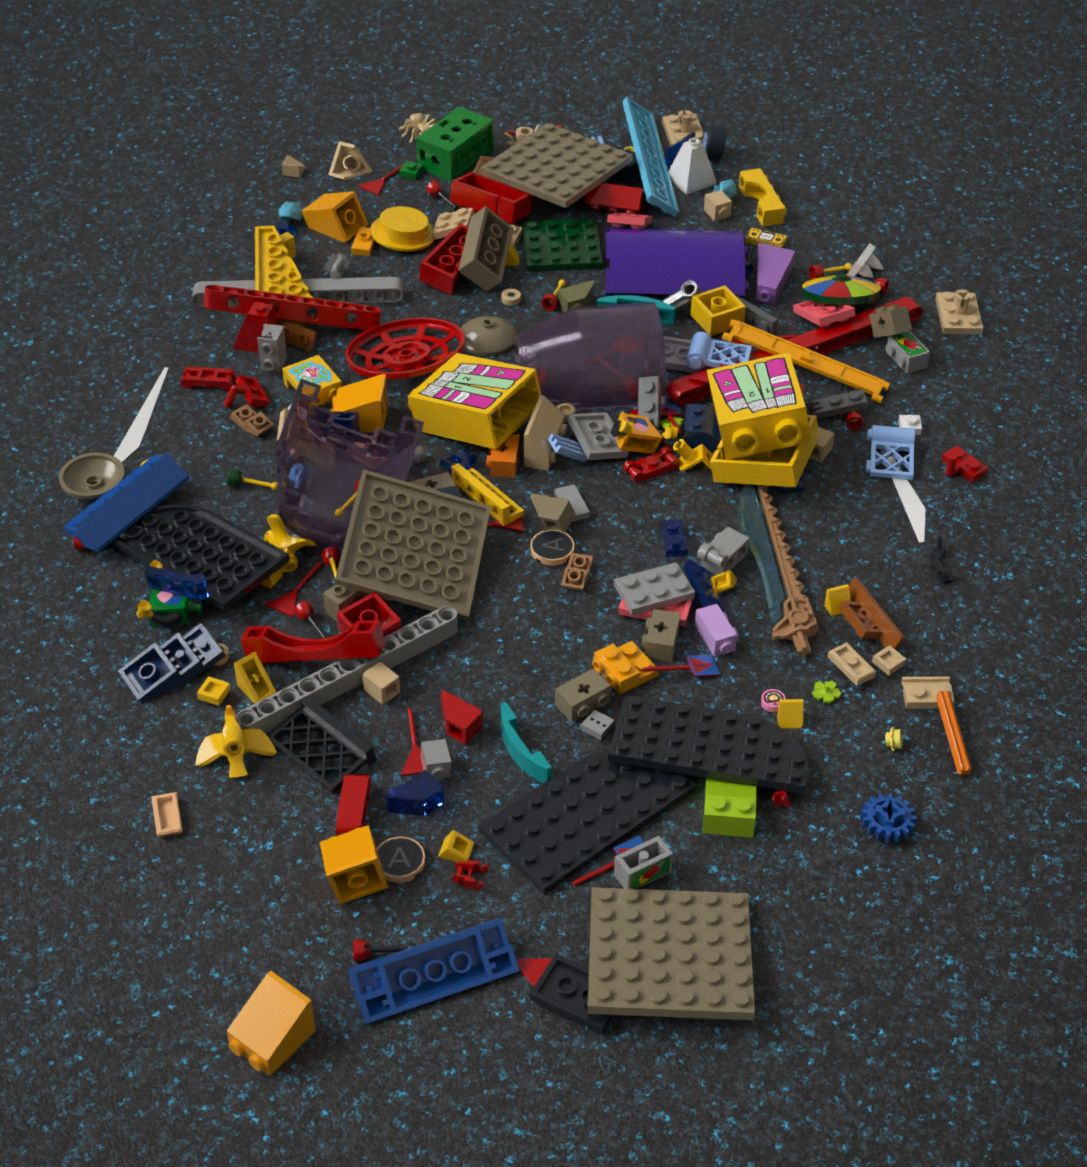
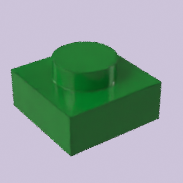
M406 161L399 170V176L416 180L423 171V165L413 161Z

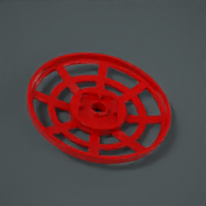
M436 318L401 319L375 326L361 333L350 342L345 356L348 366L360 375L372 378L385 374L386 379L410 378L438 370L456 353L461 354L465 348V335L457 325ZM418 328L416 335L394 339L388 335L389 332ZM426 328L439 329L450 333L442 340L424 335ZM378 336L384 341L369 352L359 349L366 342ZM456 337L460 345L455 351L448 353L446 343ZM422 341L434 343V345L429 347V345L423 343ZM389 347V348H387V349L383 352V355H382V354H377L379 351L383 350L384 348ZM439 348L442 349L441 355L431 356V352ZM354 355L366 357L365 363L367 367L355 365L353 363ZM372 359L382 360L384 364L373 366ZM429 361H436L435 363L429 366H424ZM387 368H389V369L394 370V371H393V372H384V371H381V370H382V369H387Z

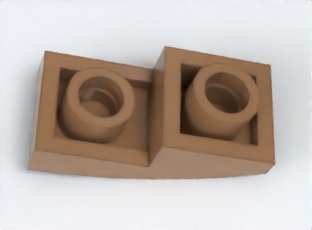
M247 404L231 413V420L255 436H260L274 427V423L261 411L256 413Z
M571 552L561 587L583 591L591 571L593 556Z

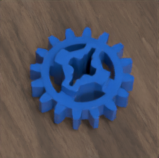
M879 793L878 799L871 796L869 803H864L861 812L862 828H868V835L876 834L875 840L877 841L883 837L885 838V843H889L890 839H894L896 843H899L900 837L906 840L909 833L913 834L917 820V816H914L915 808H909V801L903 803L901 801L902 796L900 795L896 799L893 798L892 793H889L888 797H884Z

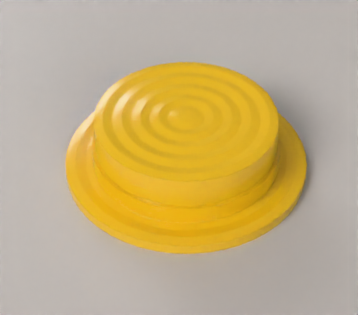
M396 206L384 210L380 218L372 223L370 230L376 242L384 247L398 251L422 250L430 246L435 240L432 234L434 228L428 223L427 216L417 209L405 206Z

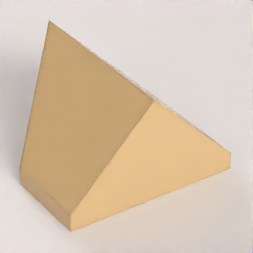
M339 141L329 176L348 180L373 172L355 145Z

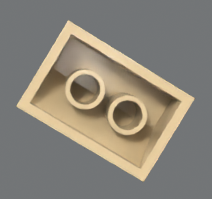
M544 395L539 396L524 433V467L549 471L551 463L556 461L557 453L549 443L548 437L551 434L561 437L565 436L567 424H564V414Z

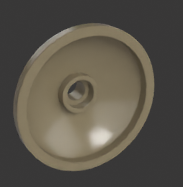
M479 316L469 320L460 328L465 335L464 349L480 356L503 354L512 349L517 342V330L513 324L497 316Z
M106 453L83 454L71 459L62 467L59 473L60 486L70 496L87 500L98 499L124 479V466L119 459Z

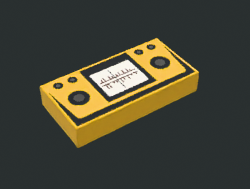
M751 228L746 236L745 243L755 246L763 243L783 248L787 236Z

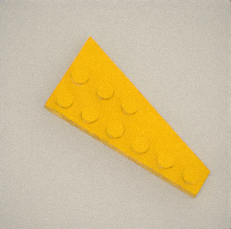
M275 226L255 227V290L313 298L309 293L308 287L304 284L294 261L290 258L287 248L284 247ZM274 302L269 303L273 305L274 308L278 307V304Z

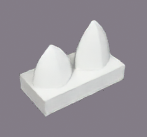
M869 243L848 272L850 276L855 277L858 274L862 277L873 278V273L869 267L878 270L884 269L879 259L872 254L876 248Z

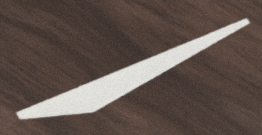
M167 367L163 369L114 455L121 462L140 447L167 374Z
M880 449L882 456L888 453L884 449ZM893 456L886 459L892 465L896 463ZM892 478L919 543L924 542L926 509L907 479Z

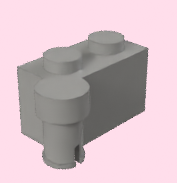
M726 527L721 533H717L714 540L709 544L705 542L700 546L697 558L701 560V567L716 575L733 569L748 554L750 538L730 527Z

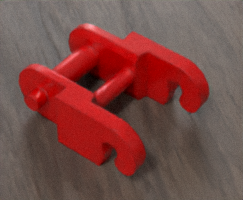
M469 860L468 863L456 862L457 874L453 875L451 879L454 883L463 884L464 888L481 890L484 887V882L479 881V884H476V879L471 878V875L475 871L487 872L489 866L485 863L481 867L480 861ZM462 872H468V875H462Z

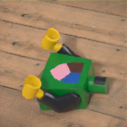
M153 560L147 569V576L150 578L158 577L159 579L154 581L149 602L141 600L138 603V611L136 612L138 618L144 619L148 617L150 627L161 626L169 628L174 625L186 624L190 612L203 611V599L192 598L188 585L179 583L166 572L162 573V564L157 560Z

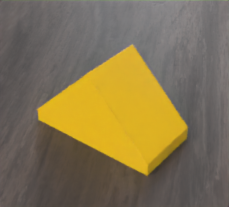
M256 652L234 663L237 686L254 704L276 693Z

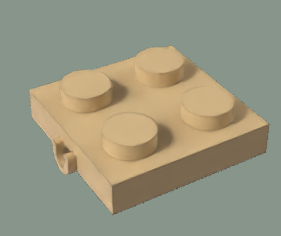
M461 208L453 213L445 212L440 214L432 233L434 239L447 237L460 223L469 227L471 216L475 214L473 208Z

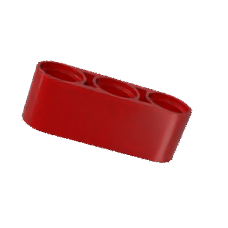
M344 775L336 819V836L365 826L371 788V777L369 775Z

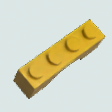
M761 168L740 171L739 188L745 197H753L759 200L757 218L762 227L783 224L784 216H786V207L780 201L779 195L775 193L773 185H770L767 176L764 175Z

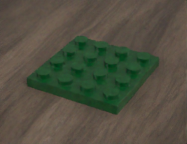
M596 219L531 220L522 222L527 272L603 269Z

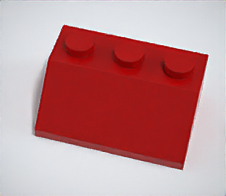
M601 183L586 194L585 203L589 206V209L600 211V208L607 209V212L610 213L623 211L627 214H641L647 197L641 188Z

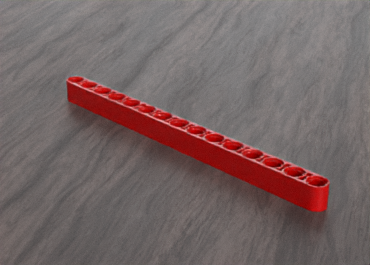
M904 297L876 307H888L898 304L899 307L907 306L911 323L918 320L923 313V308L911 297ZM876 308L849 317L847 321H837L827 327H820L787 339V341L824 355L871 338L874 335L869 314L876 313ZM759 349L750 353L749 361L774 355ZM709 368L670 382L666 388V393L679 406H685L712 396L709 383L688 380L689 377Z

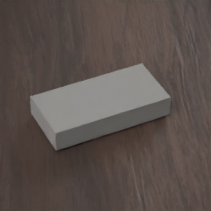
M575 484L554 489L556 498H565L570 501L575 512L571 522L590 517V511Z

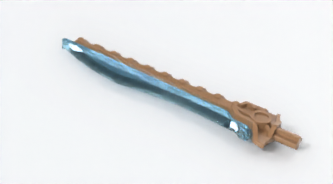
M744 484L739 504L740 530L743 535L750 538L749 547L762 576L771 618V627L773 628L772 639H788L793 641L798 655L801 654L802 657H806L807 653H811L808 638L816 635L819 626L809 598L801 594L805 586L796 580L800 572L792 568L795 559L787 555L791 547L783 542L786 534L779 530L782 522L774 517L778 510L770 505L773 497L766 493L769 486L757 485L761 502L759 504L754 484ZM761 512H763V513H764V516H765V520H766V524H767V527H768L769 535H770V538H771V542H772L773 549H774V553H775L776 560H777V563H778V567H779V571H780V574H781L782 582H783L784 589H785V592H786V596H787V599H786V600H785L784 593H783V590H782L781 582H780V579H779V575H778V572H777L776 564H775V561H774L773 553H772V550H771L770 542H769V539H768V535H767V532H766V528H765V524H764V521H763V517H762V513H761ZM782 607H783V613H782V614H783V618H782V616H781V608H782Z

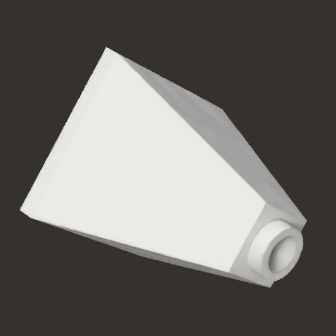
M690 138L689 141L683 143L668 171L671 182L686 195L716 185V179L704 145L699 142V139Z

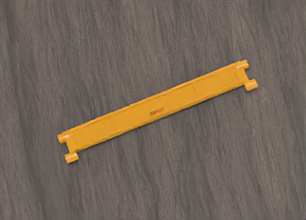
M732 319L729 324L732 327L731 332H724L722 336L723 340L730 343L734 338L773 355L789 352L793 363L858 390L863 389L864 392L872 395L871 401L881 404L883 396L879 395L881 390L887 391L890 383L738 320Z

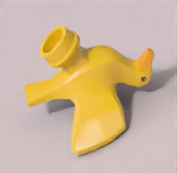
M271 514L267 517L271 530L266 532L263 540L289 553L290 561L280 568L283 572H292L297 569L298 559L294 555L297 550L303 546H316L315 543H324V539L308 534L297 533L290 536L287 534L285 525L279 515Z
M227 705L224 715L225 725L223 732L204 738L199 748L195 765L198 767L205 766L224 755L227 756L230 762L229 778L243 777L248 775L243 762L246 752L250 751L261 755L274 756L277 751L269 737L261 729H241L237 723L236 713L232 706Z

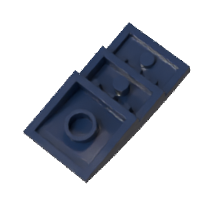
M200 623L183 637L178 632L161 646L156 642L119 669L118 672L139 702H143L189 681L220 661L226 654L203 624Z

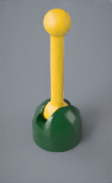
M229 470L227 485L235 487L246 482L271 487L272 490L279 489L277 482L268 483L244 478L243 473L239 470Z

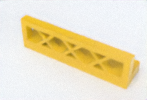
M459 463L451 466L452 480L455 485L473 501L491 506L490 515L503 526L524 516V510L474 468L466 470Z

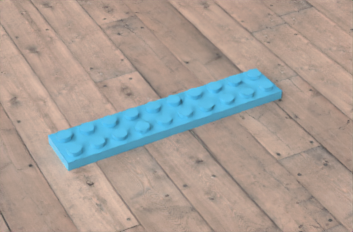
M626 97L622 102L647 197L646 200L651 205L658 206L665 214L669 213L675 217L679 213V208L653 113Z

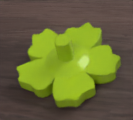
M672 417L678 425V427H682L681 424L684 423V420L682 418ZM668 418L661 421L663 430H665L666 426L673 427Z
M821 681L815 682L814 691H812L815 699L818 701L823 699V703L828 704L834 702V699H839L842 693L836 688V683L833 681H826L825 685Z

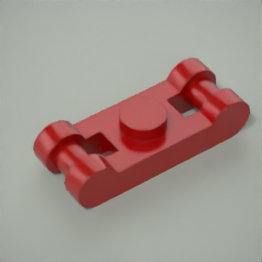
M186 367L180 384L186 389L192 386L218 387L224 391H229L235 380L236 372L232 369Z
M664 447L656 454L634 462L632 460L625 462L623 470L627 474H631L630 477L635 483H639L676 469L681 461L677 456L673 455L669 447Z

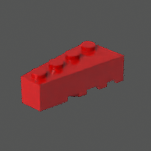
M460 223L421 262L420 281L450 295L453 294L462 275L458 269L467 236V226Z

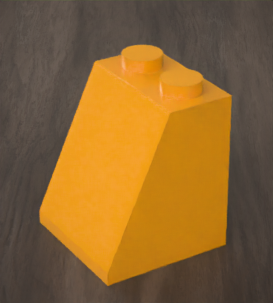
M355 191L323 194L301 211L308 228L341 242H347L355 236L359 227L369 225Z
M385 374L338 388L337 395L333 396L332 399L333 410L330 409L329 422H333L334 431L383 433L388 409Z
M369 825L320 842L326 876L339 905L389 888Z
M270 971L228 1028L229 1048L237 1056L242 1055L248 1059L250 1065L255 1070H262L271 1076L316 1031L312 1000Z

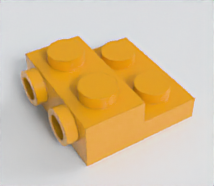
M633 641L618 648L611 644L594 652V660L592 661L594 669L601 673L611 685V688H614L619 694L659 675V671H642L643 667L656 666Z

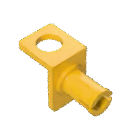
M683 439L674 444L673 449L681 455L679 457L681 472L686 471L701 461L711 470L707 456L711 460L713 454L703 444L694 449Z

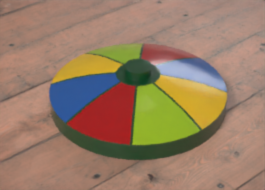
M847 274L815 278L806 281L802 285V295L805 298L833 305L869 303L877 300L880 297L881 291L879 284L864 278L848 276Z

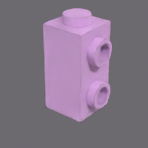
M718 604L697 609L695 627L713 656L735 651L736 641L738 640L737 630L730 625L726 613L721 611Z

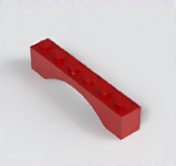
M379 620L356 621L341 634L322 639H304L291 636L271 626H252L247 628L240 639L245 656L256 652L262 664L266 662H306L321 659L328 661L342 658L350 660L363 657L372 659L380 656L386 644Z

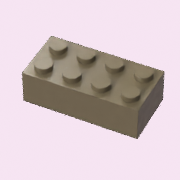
M486 206L471 216L458 271L487 292L502 282L513 227Z

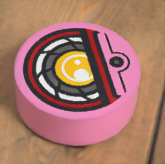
M767 690L762 694L761 706L768 712L776 713L778 712L779 700L785 699V695L779 690Z

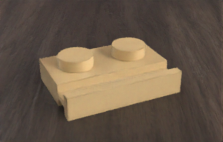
M902 677L901 686H903L906 709H939L936 699L937 692L945 690L950 693L954 706L955 700L952 686L949 682L950 677Z

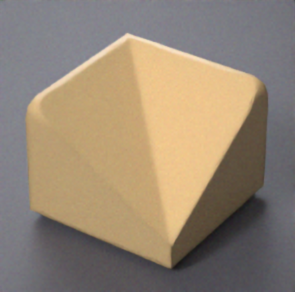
M289 155L286 156L282 163L284 176L300 178L305 170V165Z

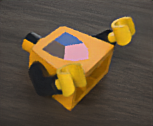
M625 410L621 412L619 419L613 423L610 432L613 437H616L620 450L654 454L660 441L669 438L677 439L678 428L666 426L665 430L658 431L647 417L632 415L630 411Z

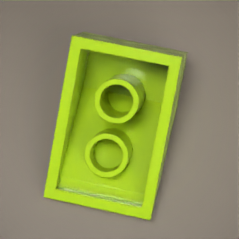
M706 778L703 833L753 838L756 819V786Z

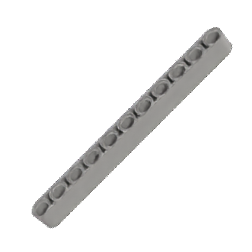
M398 277L302 279L308 287L310 295L318 299L348 303H394L401 301L403 298V281ZM255 280L197 282L193 286L192 302L198 307H204L206 285L255 290ZM235 297L228 299L232 303L238 302V299Z
M444 606L385 636L386 644L379 657L372 659L366 657L353 658L350 660L342 658L243 709L236 716L237 723L243 730L249 728L261 729L265 734L275 730L302 706L300 701L307 695L316 703L322 705L362 684V674L379 662L391 669L454 636L458 631L457 610L450 606Z

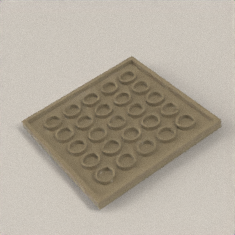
M547 123L480 167V174L567 208L631 163L633 155L624 150L613 148L594 139L586 138L581 134H576Z
M363 469L334 584L369 594L376 592L380 597L429 611L450 606L457 610L458 619L467 621L470 614L491 506Z
M592 887L588 1014L754 1020L755 1006L748 893Z

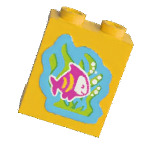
M319 355L282 368L286 387H294L304 399V407L310 409L332 401L333 396L337 395L338 388L342 387L341 380Z

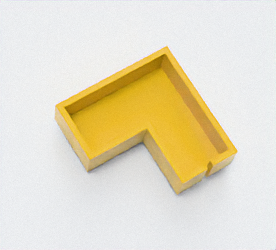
M807 415L811 442L726 460L721 439L717 450H715L710 460L714 482L796 487L819 438L816 415Z

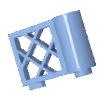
M698 332L693 335L686 364L693 370H700L705 366L719 368L720 364L728 366L737 364L734 363L736 361L741 363L749 361L752 346L713 340L707 333ZM731 354L732 357L728 358L725 355Z
M872 425V429L867 431V441H870L871 460L866 462V472H870V476L913 480L915 428ZM876 449H884L888 453L881 456ZM909 451V454L903 458L897 452ZM893 456L898 461L892 465L886 459ZM882 463L887 468L885 470L875 469V466ZM904 465L909 472L899 471L897 468Z

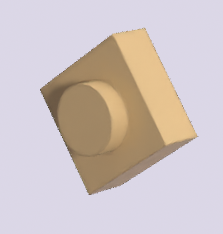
M889 645L873 656L872 663L889 676L905 666L906 658Z

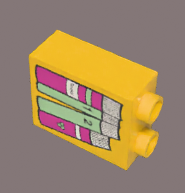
M789 352L707 370L726 460L811 442L806 406Z
M456 353L408 395V407L413 414L417 431L497 449L532 416L541 391L536 369Z

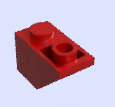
M446 691L441 693V707L446 734L467 745L483 728V711L477 706L470 705L461 700L456 695H451Z

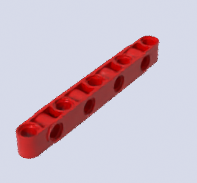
M219 285L205 286L203 306L207 309L247 315L254 302L265 304L274 302L278 304V307L274 308L276 319L368 330L380 325L382 311L374 306ZM235 297L238 299V302L232 303L228 299ZM316 308L318 311L316 313H310L308 312V309ZM349 313H354L357 316L356 318L351 319L348 318L347 315Z

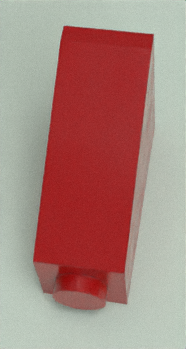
M254 302L235 340L234 349L259 353L257 338H262L263 325H276L273 305Z

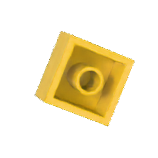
M722 286L692 296L690 315L710 336L731 330L732 327L729 324L732 319L744 323L746 306L726 286Z

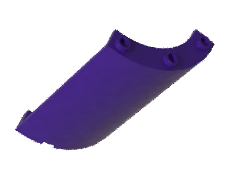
M606 228V263H610V268H606L605 296H613V294L672 295L681 290L685 282L694 281L703 292L726 286L735 296L744 298L745 293L749 291V282H745V258L748 257V246H744L745 234L742 231Z

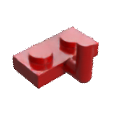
M238 375L235 381L237 385L231 386L224 406L231 408L237 393L244 395L249 405L268 408L270 399L257 378Z
M959 446L942 454L941 460L947 464L946 475L949 477L960 473L969 481L974 482L987 474L988 467Z

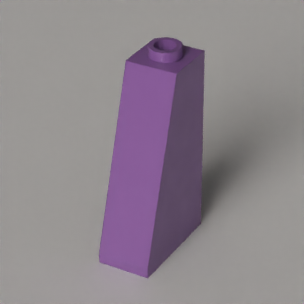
M763 243L758 244L756 301L775 304L794 267V250Z

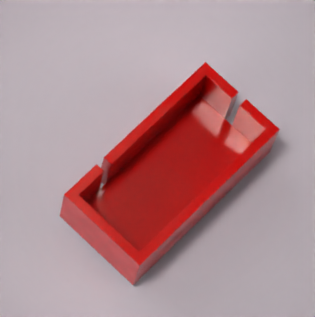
M474 172L465 174L463 177L452 181L450 202L455 203L458 207L473 208L474 212L477 213L486 206L508 224H513L531 214L533 195Z

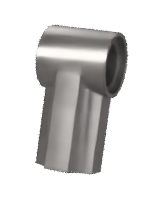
M687 281L682 285L681 290L665 298L663 302L674 306L676 313L691 304L692 296L703 293V291L694 281Z

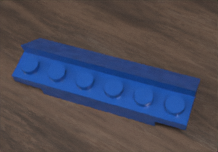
M168 453L163 457L154 455L125 479L119 481L116 486L104 493L102 497L89 505L79 515L72 518L70 522L63 526L65 533L81 539L84 547L99 552L190 479L189 475Z
M502 918L348 969L355 993L353 995L366 1024L519 971L512 945L509 944Z

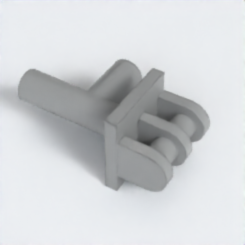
M333 253L324 270L328 271L333 279L341 278L350 262L346 261V256L342 253L337 255Z

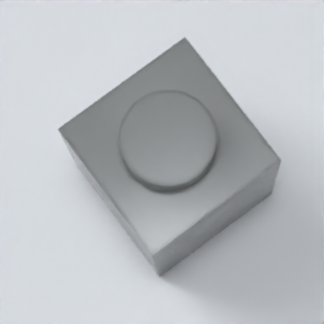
M446 739L421 742L420 757L425 779L439 780L450 777L451 759Z

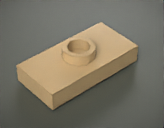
M848 643L828 651V658L856 686L876 676V671Z

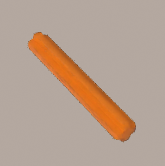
M947 690L937 692L936 699L957 773L959 775H968L972 768L950 693Z

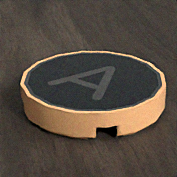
M546 530L533 537L530 552L535 560L537 558L544 565H561L567 562L571 552L574 553V541L567 533L560 530Z
M390 838L382 842L377 848L386 880L389 882L403 883L411 881L415 878V875L419 872L421 873L424 869V850L417 841L411 838Z

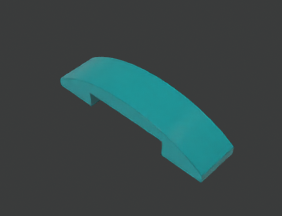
M615 295L598 298L597 316L616 319L617 314L655 318L654 323L674 325L675 307L653 298Z
M507 702L501 703V733L507 751L515 763L528 775L541 783L546 782L552 778V767L541 751L533 754L529 752L517 734L516 715Z

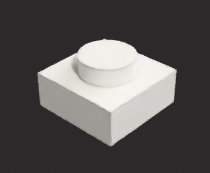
M899 415V427L915 428V435H921L920 415Z

